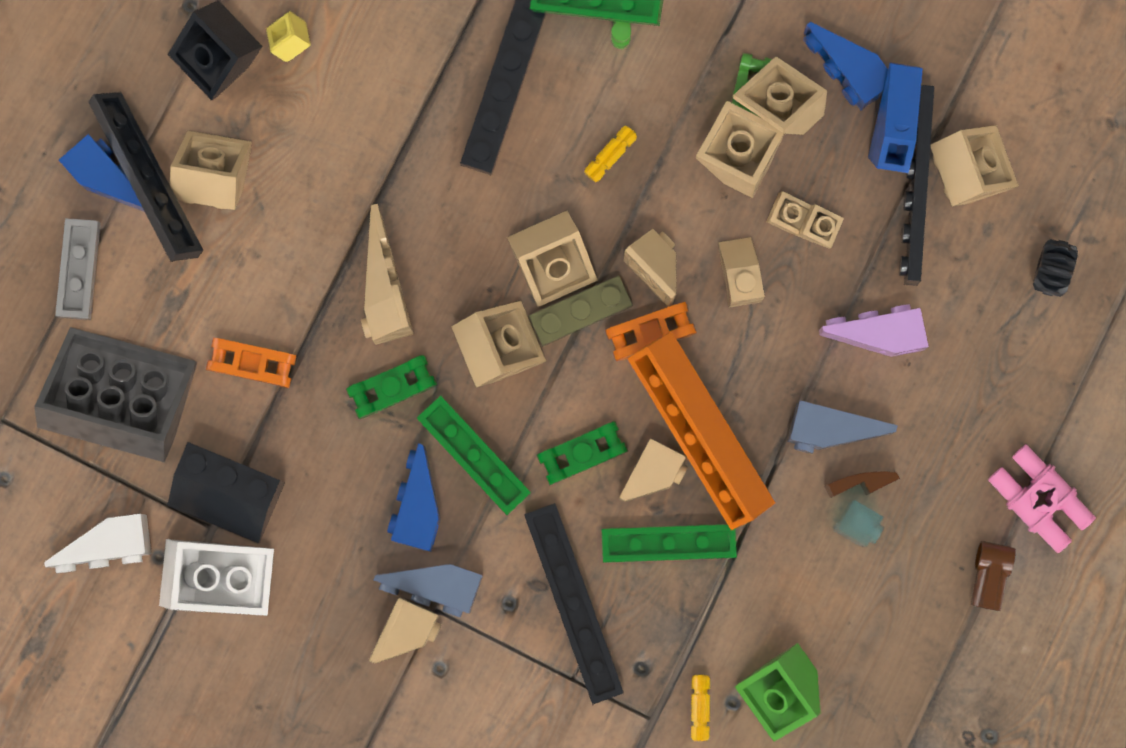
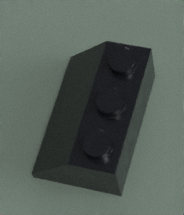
M188 442L174 473L167 506L259 544L285 482Z

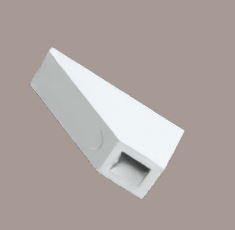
M134 514L105 519L45 561V567L55 568L56 573L76 571L77 564L89 563V569L108 567L109 560L122 559V564L143 562L142 556L151 555L147 515Z

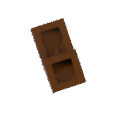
M866 472L839 479L824 487L830 498L858 484L861 485L865 495H868L900 479L897 472Z

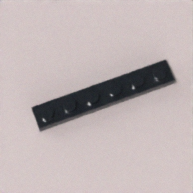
M515 0L460 162L463 167L491 176L546 13L534 12L530 9L531 0Z
M921 85L916 144L909 173H906V178L911 179V191H906L904 197V211H909L908 224L903 223L901 242L907 244L906 256H901L899 276H905L904 285L918 286L922 275L935 86Z
M121 92L93 94L88 103L170 262L199 258L204 250Z
M556 503L524 514L592 705L623 694L621 683Z

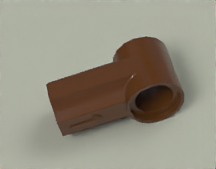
M986 541L980 542L975 559L977 574L970 605L1001 611L1006 580L1011 575L1015 562V548Z

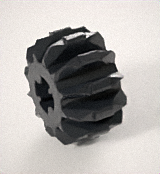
M1049 239L1044 244L1033 280L1035 290L1043 292L1042 294L1048 296L1054 295L1058 297L1063 296L1067 292L1078 257L1076 246L1068 244L1069 242L1052 239Z

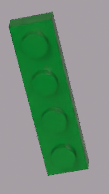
M531 0L530 9L534 12L660 26L664 0Z
M442 396L438 397L417 417L418 421L507 516L531 494L526 486Z
M728 524L601 529L603 563L737 558L736 529L731 530Z

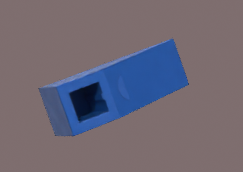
M812 22L806 25L804 41L812 53H819L825 62L823 67L826 73L833 80L837 78L844 87L842 93L849 104L852 106L856 104L861 111L882 96L888 68L877 54Z
M891 62L889 64L868 158L877 169L909 173L917 138L922 67Z
M88 134L59 159V162L87 191L144 211L121 165L117 166L110 158L114 152L102 138L95 141Z
M418 443L417 450H410L406 469L411 471L407 483L402 481L399 487L397 501L402 503L398 515L392 514L387 533L392 534L391 541L432 552L441 519L426 448Z

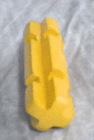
M623 126L617 133V138H612L596 156V161H591L585 168V174L592 181L598 182L605 175V170H609L624 154L626 146L630 147L634 143L637 135L631 128Z
M693 675L692 689H694V694H691V721H694V726H691V738L694 741L709 740L710 727L707 726V722H710V694H707V690L710 689V677L708 675Z

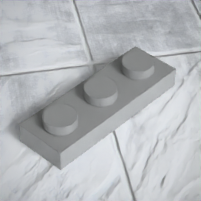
M65 218L55 316L58 318L91 320L101 225L99 221Z

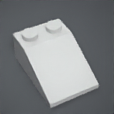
M166 539L159 606L170 610L268 615L274 549Z

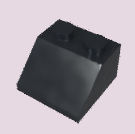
M217 0L193 11L167 55L212 101L250 67L263 46Z

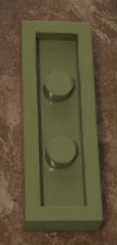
M617 276L529 315V318L542 347L627 310L633 305L620 276Z

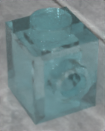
M853 500L848 503L833 531L861 547H866L869 542L875 544L884 529L880 525L883 516Z

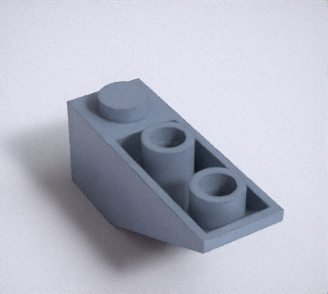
M447 564L375 575L373 580L381 583L380 590L397 596L399 590H403L412 594L411 601L425 606H430L431 601L443 604V612L461 618L463 612L470 614L483 575Z

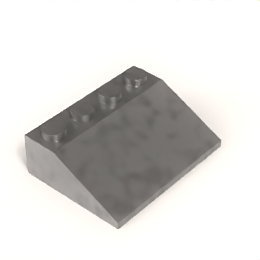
M70 327L34 406L37 428L165 462L177 433L197 361Z

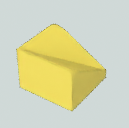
M291 11L266 28L270 52L285 62L292 60L311 46L306 22Z

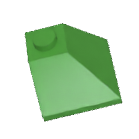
M798 643L774 657L735 686L773 742L814 719L821 713L818 671Z

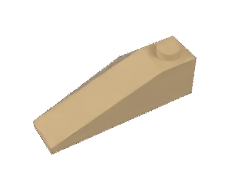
M378 204L371 205L364 304L366 318L361 319L365 337H372L375 345L414 335Z

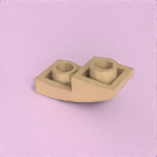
M782 191L778 193L766 222L826 248H832L844 218L816 204L810 205Z

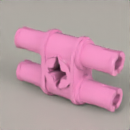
M1025 444L1012 458L1032 478L1030 480L1031 484L1028 487L1022 488L1003 467L995 471L988 478V481L1008 501L1006 503L1009 510L1012 509L1029 527L1028 530L1033 533L1037 532L1056 553H1060L1072 540L1052 520V514L1056 510H1062L1080 530L1087 528L1096 517L1076 497L1078 494L1076 488H1071L1054 470L1056 467L1054 465L1051 466L1050 463L1046 465ZM1050 490L1045 498L1048 504L1033 507L1038 500L1036 492L1043 493Z

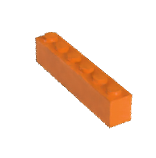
M672 331L627 358L730 529H736L753 521L775 504L774 499Z

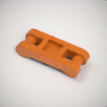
M686 302L675 304L606 329L605 332L608 340L612 339L615 351H613L615 360L627 359L671 331L677 340L696 334L695 326L693 323L690 324L686 314L689 312ZM674 318L677 329L669 331L665 320ZM633 332L637 343L628 345L624 335Z
M213 338L211 348H214L212 359L207 362V371L284 388L290 387L291 378L288 376L291 365H295L296 355ZM227 352L235 353L232 365L224 363ZM269 360L278 362L276 374L267 372Z

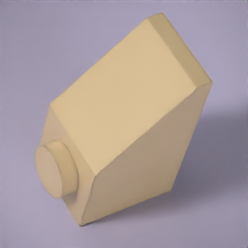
M751 237L718 242L729 307L761 303L765 296L760 267Z
M650 438L619 500L627 502L666 490L671 487L673 482L679 485L688 468L683 465L686 457Z

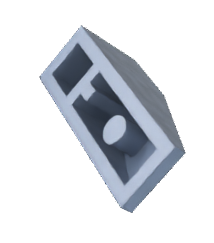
M799 401L796 404L787 442L794 443L795 450L813 454L814 449L821 450L891 435L896 432L898 425Z

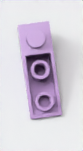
M910 304L891 308V314L879 316L878 311L858 314L859 320L846 322L845 317L826 320L827 326H822L819 330L820 336L890 357L924 351L929 347L921 308L911 310Z

